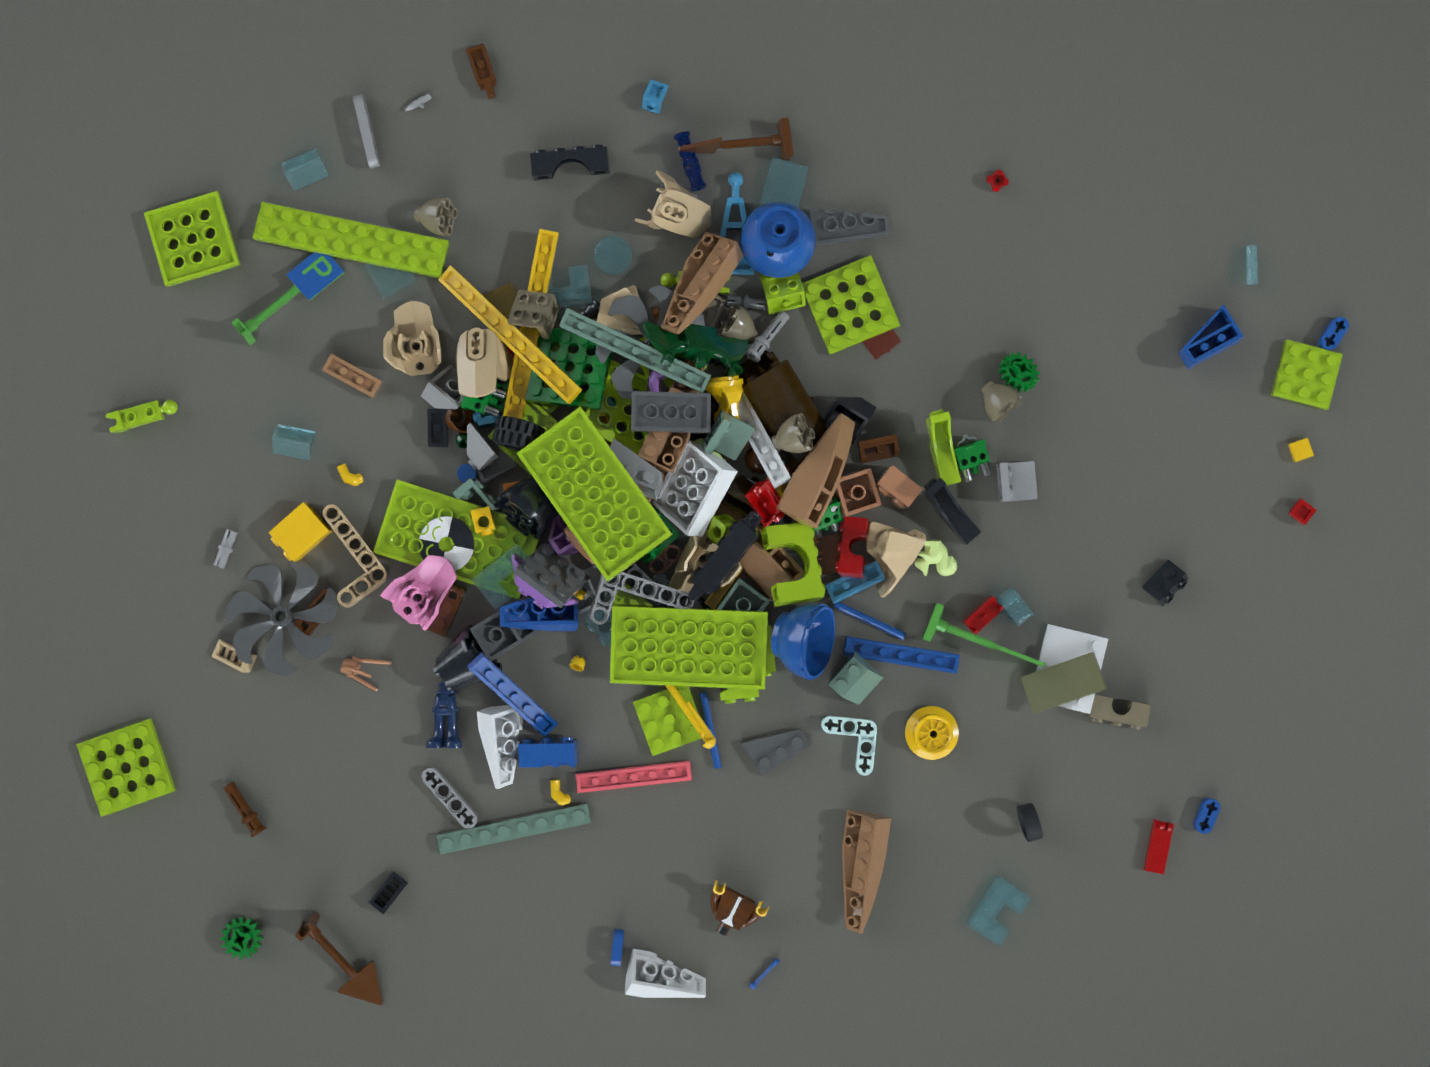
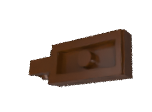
M484 43L466 49L478 87H480L481 91L486 90L489 99L495 98L496 95L493 87L497 86V80Z

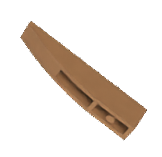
M708 232L704 233L685 262L661 326L663 330L678 335L713 301L744 256L737 241Z
M684 359V363L697 368L694 361ZM675 380L669 392L699 393V391ZM649 432L638 456L657 469L673 473L690 439L691 433Z
M842 413L837 416L793 473L777 509L802 525L818 528L841 478L848 457L855 422Z
M720 503L714 516L726 513L737 522L746 518L723 503ZM759 525L757 529L759 537L740 560V563L750 579L773 602L771 587L776 583L797 581L803 575L804 570L783 548L764 550L761 531L764 528Z
M847 810L842 843L845 928L862 934L880 884L886 858L891 818L877 813Z

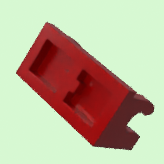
M769 479L755 483L745 494L754 511L763 518L761 523L764 527L769 526L773 520L777 523L784 516L785 513L777 509L781 498Z
M989 596L962 622L976 635L1004 608L997 602L994 596Z

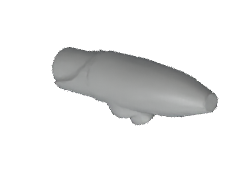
M427 93L415 99L405 108V111H410L417 107L423 109L425 102L432 99L431 95Z

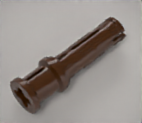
M234 781L223 787L240 813L242 823L246 824L251 832L250 836L252 838L267 829L258 819V813L252 811Z

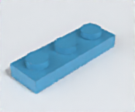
M875 561L865 566L863 578L841 577L825 585L832 602L835 604L886 578L878 562Z

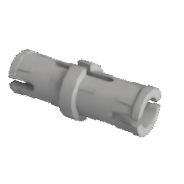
M230 529L225 530L226 532L221 545H218L219 551L213 563L214 566L223 569L226 568L230 553H233L234 549L232 547L238 535V532Z

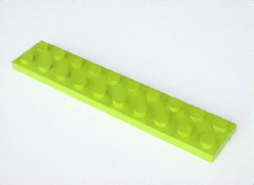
M266 202L261 203L252 237L256 241L434 278H440L442 275L449 247V241Z

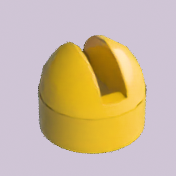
M576 655L571 659L569 666L573 670L581 672L585 668L586 660L583 656L579 658V655Z

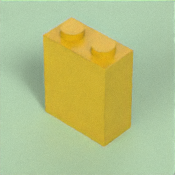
M303 502L268 533L272 536L270 538L277 547L281 546L284 550V556L289 561L297 562L333 531L309 503Z

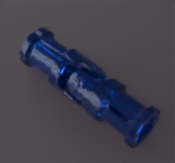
M690 131L680 132L673 136L674 140L677 141L678 147L691 144L689 138ZM679 151V156L683 158L682 165L685 175L689 178L691 184L690 191L695 192L707 187L702 179V169L698 157L695 155L696 152Z

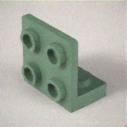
M721 410L710 428V433H707L702 441L704 451L712 454L715 450L736 460L755 429L753 426Z
M470 478L453 492L457 499L469 500L476 494V490L493 511L499 510L495 504L496 498L486 493L487 487L481 480Z

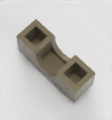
M1095 694L1091 713H1086V716L1091 717L1093 722L1103 723V720L1110 721V725L1121 727L1122 723L1129 724L1131 729L1140 730L1141 727L1147 728L1151 705L1127 700L1125 710L1121 713H1115L1112 708V697Z

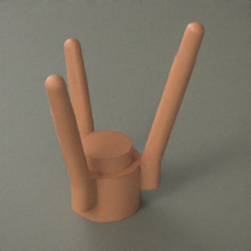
M354 656L352 659H344L341 672L374 691H378V688L356 676L360 674L368 678L372 677L371 674L360 670L361 664H358V662L388 665L392 663L386 660L364 659Z

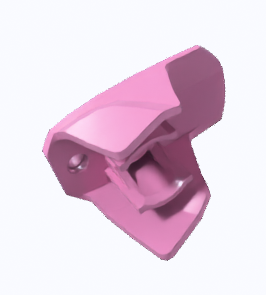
M428 555L419 566L402 577L394 579L382 592L381 597L391 601L394 611L410 624H420L421 628L426 631L438 615L443 599L456 580V572L449 559ZM406 607H410L412 612H407Z

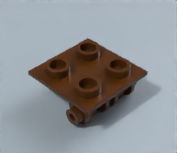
M841 533L813 538L814 546L818 549L817 561L821 566V575L838 572L836 571V560L840 559L838 542L839 540L842 541Z

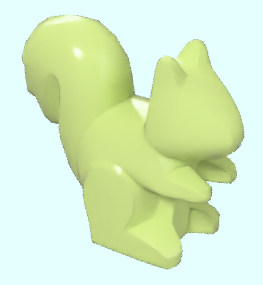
M926 539L924 551H920L918 554L922 558L914 561V565L923 572L924 576L928 573L929 564H936L937 572L942 576H950L957 570V561L953 556H948L947 548L938 539Z

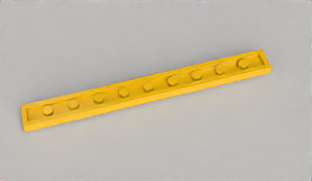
M539 229L527 291L548 293L559 237L558 232ZM520 326V331L537 346L540 334L537 328ZM516 354L514 356L503 416L523 419L526 406L525 397L532 369Z
M450 265L438 280L566 403L571 404L582 389L515 325H509L508 318L454 267Z

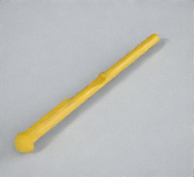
M665 685L704 740L705 744L702 746L707 749L714 747L716 738L690 701L686 703L675 686Z

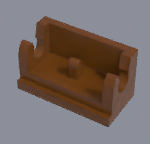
M897 434L857 443L861 464L897 457L900 453Z

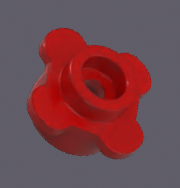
M1000 169L986 178V182L990 183L993 192H999L1000 188L1009 184V180Z

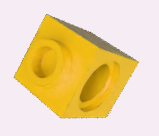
M489 506L471 510L475 532L477 534L481 533L482 536L493 534L492 530L497 529L493 510ZM484 516L489 519V524L486 527L480 525V519Z

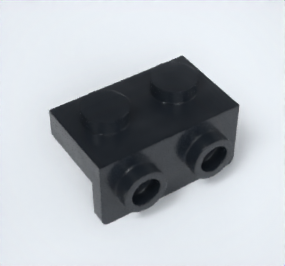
M1168 559L1142 588L1163 607L1173 600L1174 594L1178 590H1182L1187 585L1188 577L1182 569Z

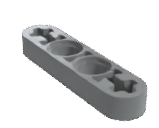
M363 94L353 96V101L370 169L380 167L365 97Z
M429 767L425 769L422 773V780L464 828L474 827L478 822V815L437 768ZM427 772H434L435 780L438 781L439 779H441L442 782L438 783L434 788L433 784H435L436 782L433 779H427ZM441 785H446L449 789V793L445 796L439 793L438 789ZM457 799L461 802L462 806L459 810H454L451 807L453 800ZM464 808H466L467 811H465L464 813H465L468 817H469L470 815L473 816V819H472V822H473V823H471V822L466 823V822H465V820H466L465 815L462 814L461 816H459L458 814H459L460 812H462V811L464 810Z

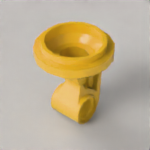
M738 375L709 379L705 391L711 393L720 405L718 411L714 414V422L721 410L739 419L738 402L743 392L742 385L744 381L743 378L739 379Z

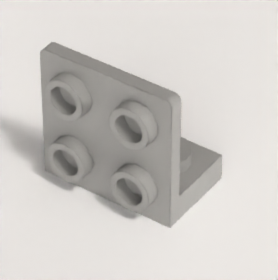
M1034 461L996 464L999 502L1034 500L1038 498Z

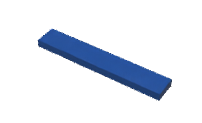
M849 636L845 638L843 651L845 656H851L856 652L864 659L957 674L960 657L959 654Z
M482 652L467 665L470 671L544 737L558 725V722Z

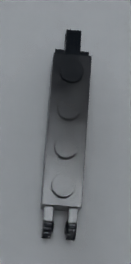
M752 511L743 520L734 521L728 529L730 533L727 537L723 536L717 543L719 547L716 551H711L705 558L706 564L703 567H698L694 572L693 576L695 578L692 580L694 586L688 593L690 600H699L705 593L716 592L759 537L756 529L763 519L757 512Z

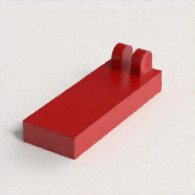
M1157 819L1153 820L1143 870L1164 875L1174 823Z

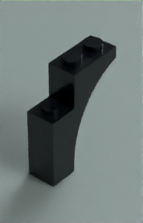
M933 478L923 486L925 490L922 491V494L936 508L934 511L964 545L970 543L981 533L979 528L957 503L942 478Z

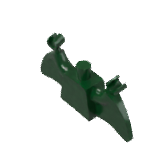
M647 321L642 325L649 341L664 355L660 360L661 364L664 360H668V367H671L675 354L681 353L683 359L694 361L697 368L705 367L711 358L720 360L725 367H729L727 373L730 377L739 376L743 372L742 367L737 363L746 353L748 339L722 337L716 335L715 327L690 324L678 335L663 330L661 326Z

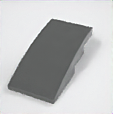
M528 595L527 597L525 596L520 600H526L532 597ZM500 611L469 629L490 661L543 631L500 627Z

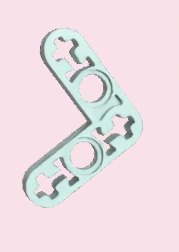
M831 715L824 717L821 721V727L826 733L858 736L855 767L860 775H869L873 771L877 735L876 724L870 719ZM829 719H832V722L839 724L838 720H842L840 723L841 731H837L838 727L832 726L831 730H828V727L824 724ZM847 721L854 723V729L850 732L845 731L843 727ZM857 722H861L860 726H867V723H870L873 730L866 733V730L859 729L860 733H856L858 729ZM864 742H869L872 747L867 753L861 750V745ZM860 755L871 756V759L866 758V764L870 767L866 768L864 772L859 767V765L863 764L864 760L863 757L859 758Z

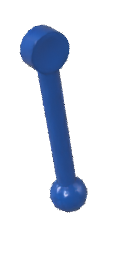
M776 958L755 982L750 983V988L756 989L757 984L780 960Z

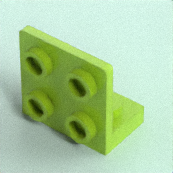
M759 273L769 315L779 313V311L806 306L805 292L799 273L783 278L769 277Z

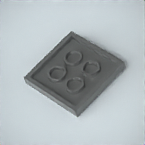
M545 543L516 567L514 571L515 575L560 608L590 579V576L583 570L576 567L567 558L559 556L552 547Z

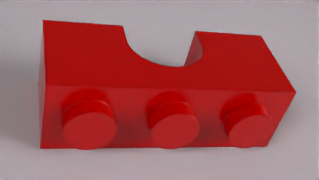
M844 516V522L840 523L842 541L839 540L838 542L840 559L836 560V571H838L841 577H864L865 558L864 556L853 554L851 548L857 541L868 540V518Z

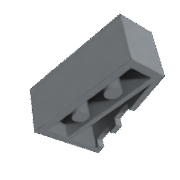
M613 439L610 446L612 451L643 494L656 500L663 483L662 473L616 439Z

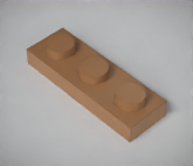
M330 354L322 371L372 398L375 397L383 382L333 354Z

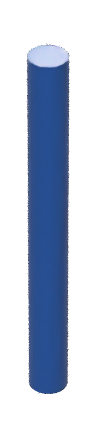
M841 602L834 604L833 608L901 640L906 635L905 632Z
M707 692L699 693L705 724L716 738ZM716 741L715 746L710 748L714 769L722 767Z

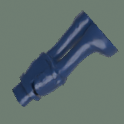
M438 682V691H436L437 695L432 707L435 723L434 735L426 742V748H462V741L458 738L456 726L458 712L455 697L456 691L450 692L447 690L445 682ZM444 716H447L446 741L444 738Z

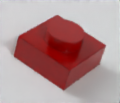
M1301 498L1298 499L1287 514L1301 525H1306L1317 510Z

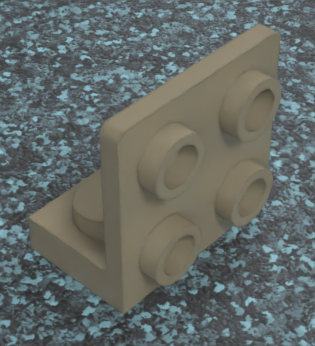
M518 290L508 318V324L537 328L543 339H550L560 308L555 295Z

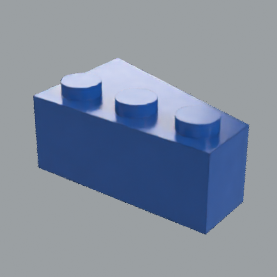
M1224 304L1179 352V356L1188 370L1234 346L1244 337Z
M572 736L561 737V740L555 741L553 737L542 738V741L535 742L534 738L523 739V742L518 744L519 768L560 767V765L576 767L579 762L578 740H573Z

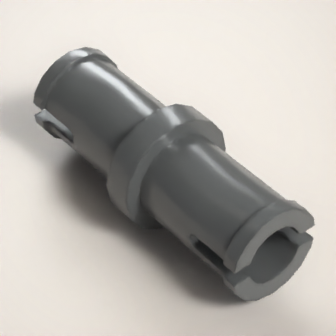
M728 294L727 299L735 300V302L727 301V306L740 305L745 310L751 308L765 311L766 305L758 303H766V298L749 297L747 294L745 296Z

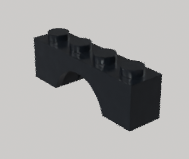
M601 144L592 145V148L576 146L573 147V150L556 148L551 152L536 150L535 153H530L534 181L553 179L557 169L569 162L582 164L587 168L590 175L610 174L607 146L603 147Z

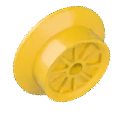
M926 706L918 709L910 716L905 727V739L909 748L917 756L924 759L936 760L945 757L954 749L958 741L959 730L956 720L947 710L941 707ZM934 730L935 735L930 736V732Z

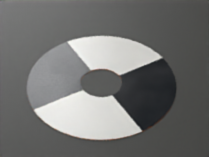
M440 517L443 520L442 522L439 518H436L428 523V532L425 535H420L419 539L423 543V549L420 552L423 560L427 557L426 549L429 545L433 544L428 549V554L449 559L456 571L462 568L473 554L474 538L472 532L464 522L457 518ZM427 525L424 527L421 533L426 532ZM436 526H440V528H437V529H435V531H434V536H435V539H434L433 536H432V531H433V529H434ZM443 537H450L454 541V547L449 552H444L439 548V541Z

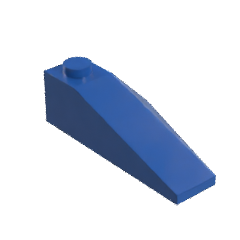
M529 598L500 607V627L545 631H577L579 624L578 604L563 606L562 608H540L533 603L534 598Z

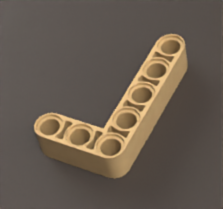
M330 504L323 510L325 521L365 572L343 588L337 595L339 604L344 608H350L384 584L387 580V572L342 511L336 505ZM330 510H335L338 513L333 519L327 517V513ZM340 526H348L349 531L346 534H340L338 532ZM357 540L361 543L360 547L355 550L351 549L350 543ZM364 556L372 558V562L368 565H364L361 560ZM382 571L384 573L383 578L375 580L373 578L374 572ZM361 582L368 584V588L364 592L357 590V586ZM344 594L352 596V600L349 603L341 601V597Z

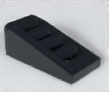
M393 871L368 903L382 914H385L408 882ZM391 880H396L401 886L398 888ZM389 885L396 890L395 894L390 892L386 886ZM384 891L391 899H386L381 893ZM379 897L386 905L382 906L376 899Z

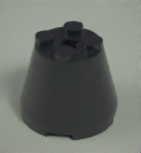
M532 475L508 488L495 499L497 508H502L506 521L523 535H533L536 540L545 533L556 512V508Z
M472 625L463 629L435 660L434 673L442 678L447 690L450 692L483 682L467 667L481 652L483 653L469 630L473 627ZM497 658L494 659L492 662L502 671V664L498 663Z

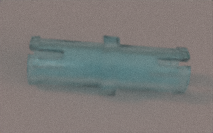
M1257 245L1245 246L1246 263H1244V268L1246 269V285L1248 286L1259 284L1258 268L1260 263L1258 262Z

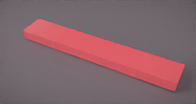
M690 760L576 773L578 793L692 780Z

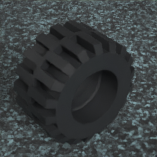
M500 416L496 422L492 441L500 446L520 451L545 433V429L527 420Z

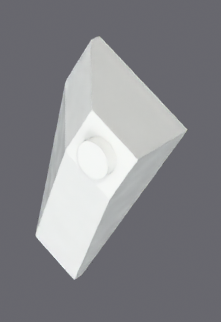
M509 705L491 706L477 711L478 730L495 788L499 789L513 784L517 762L515 753L520 743L518 735L519 730H522L523 718Z
M632 949L626 974L625 995L643 998H705L706 978L686 968L681 969L673 965V962L669 960L666 962L656 957L657 954L653 952Z

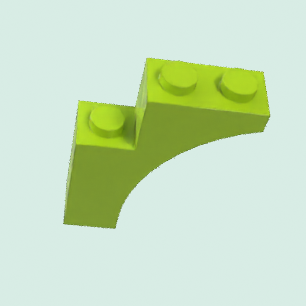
M943 409L931 412L929 417L925 419L931 441L928 444L938 479L942 478L947 486L959 483L961 478L952 443L949 411L943 412Z
M767 625L765 676H772V672H776L775 656L771 647V625ZM726 688L720 691L721 701L725 700V704L736 703V699L743 698L744 702L755 701V697H759V689Z

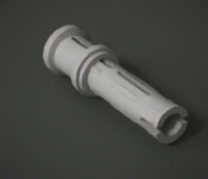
M779 311L763 334L754 339L753 345L747 348L745 353L750 360L759 362L762 353L770 348L772 339L786 321L789 320L788 314L784 311Z

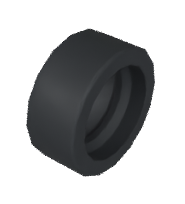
M1028 803L1017 806L1019 823L1027 842L1042 839L1043 831L1034 805Z

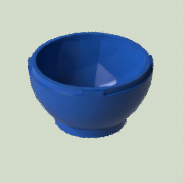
M771 202L756 208L747 217L740 233V248L745 261L755 271L769 277L783 278L797 274L809 263L816 246V234L809 217L800 208L786 202ZM782 229L783 233L777 234L776 230ZM767 251L774 255L772 257L768 256Z
M822 603L804 604L790 612L781 613L776 620L771 638L772 652L795 675L811 680L820 676L826 668L835 639V617L832 608Z

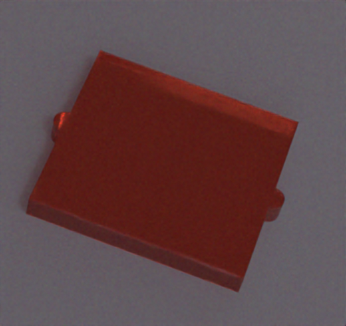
M893 329L863 341L875 360L886 352L889 353L890 349L901 342Z

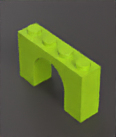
M800 523L766 526L761 531L764 550L789 548L796 551L804 563V573L800 580L776 583L771 587L774 607L814 602L822 599L825 594V586L821 582L822 570L817 561L818 549L814 546L813 541L814 529Z

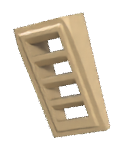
M219 639L212 657L242 673H249L257 655L251 653L252 664L244 663L239 659L235 662L237 655L234 645ZM224 647H226L224 655L221 656Z

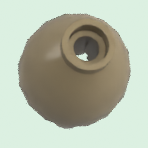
M439 197L428 200L421 207L418 206L415 209L414 216L415 220L420 222L430 232L441 236H451L454 219L458 216V209L453 206L452 201L448 197Z
M732 305L727 311L728 316L726 319L720 321L716 327V330L719 332L718 335L726 338L748 339V343L752 344L759 332L755 330L750 314L742 306Z
M990 381L981 389L984 394L983 400L986 413L992 421L1002 422L1007 418V413L1012 408L1015 410L1023 403L1020 400L1022 396L1009 386L995 384L994 381Z
M800 413L788 418L781 425L777 434L772 437V442L778 451L804 453L813 449L812 439H815V433L812 428H808L804 415Z

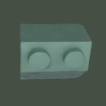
M854 652L831 677L828 685L843 698L859 705L884 676Z

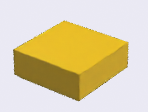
M1308 438L1288 444L1294 462L1314 456Z

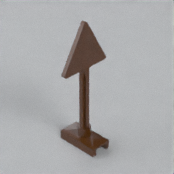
M781 118L777 123L778 134L771 135V137L726 140L723 142L722 137L678 147L679 151L714 154L718 148L733 149L772 145L780 146L782 161H789L790 157L794 156L789 118Z
M314 911L309 922L303 920L300 923L295 935L296 938L302 941L309 935L312 940L315 939L351 977L350 980L338 989V993L381 1006L383 1000L375 962L372 960L360 971H356L321 934V930L317 927L320 915Z

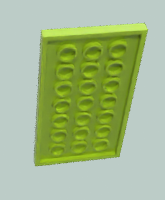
M581 407L577 408L517 453L606 581L613 579L673 535Z
M396 480L373 553L419 566L423 561L420 554L423 549V543L419 538L420 535H425L428 532V523L436 518L443 522L440 517H454L469 527L474 538L473 554L462 568L455 571L456 579L520 599L522 593L518 591L519 587L515 584L512 556L513 554H518L524 560L536 551L539 539L536 540L530 534L528 536L523 535L506 521L505 514L493 511L497 526L496 530H492L493 534L482 536L481 533L477 534L471 510L484 507ZM486 516L482 517L480 525L482 527L488 526L489 519ZM427 525L426 532L421 533L424 527ZM436 526L432 531V536L435 540L434 531L441 526ZM450 537L440 539L439 548L442 551L449 552L453 549L454 541ZM431 544V545H429V546L427 547V549H426V555H427V556L429 555V554H428V549H429L431 546H433L434 544Z
M613 605L610 683L765 690L768 611Z

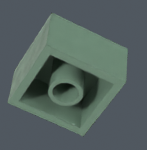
M738 577L716 609L763 611L770 602V599Z

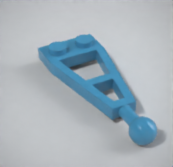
M733 172L728 177V183L732 186V197L727 199L720 231L721 237L726 236L727 229L741 230L747 219L744 200L739 198V186L743 183V177L738 172ZM732 205H739L742 222H728ZM742 257L731 275H754V269Z

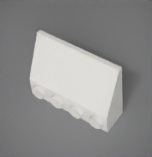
M689 439L674 472L667 473L657 498L652 501V504L687 536L702 537L738 471L715 454L705 452L702 446Z
M1047 624L1038 660L1045 664L1044 667L1037 665L1036 672L1091 652L1095 653L1101 670L1108 639ZM1095 693L1060 705V707L1090 714Z

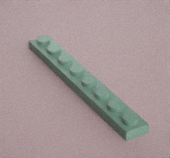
M566 309L559 325L561 328L701 393L704 392L711 375L675 358L671 367H668V360H664L661 364L660 360L664 355L658 350L571 309Z
M588 803L438 834L437 841L441 855L591 823Z

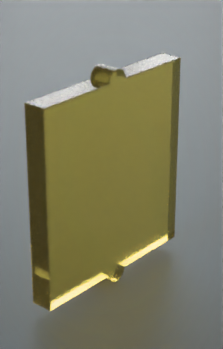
M511 283L483 295L507 318H509L516 297Z

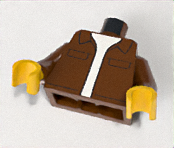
M715 881L710 901L711 911L715 914V919L720 921L716 930L718 933L727 936L731 927L736 930H740L741 927L746 928L756 922L761 916L767 914L770 907L762 908V901L757 906V901L727 887L726 883L723 886H718V881Z

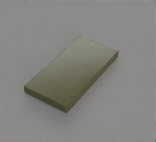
M1094 652L1021 677L1033 714L1107 689Z

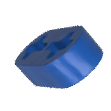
M1343 317L1332 319L1318 340L1319 347L1325 350L1335 349L1349 328L1348 320ZM1341 322L1340 326L1342 327V329H1339L1336 332H1334L1337 328V325L1335 323ZM1331 336H1333L1330 340V343L1332 345L1326 346L1327 342L1325 341V339H1328Z
M1205 798L1201 802L1193 822V826L1198 832L1207 834L1213 829L1221 808L1217 800ZM1212 803V805L1215 806L1214 810H1209L1206 807L1207 804ZM1205 820L1207 827L1201 829L1199 823Z
M614 929L611 966H621L624 930Z

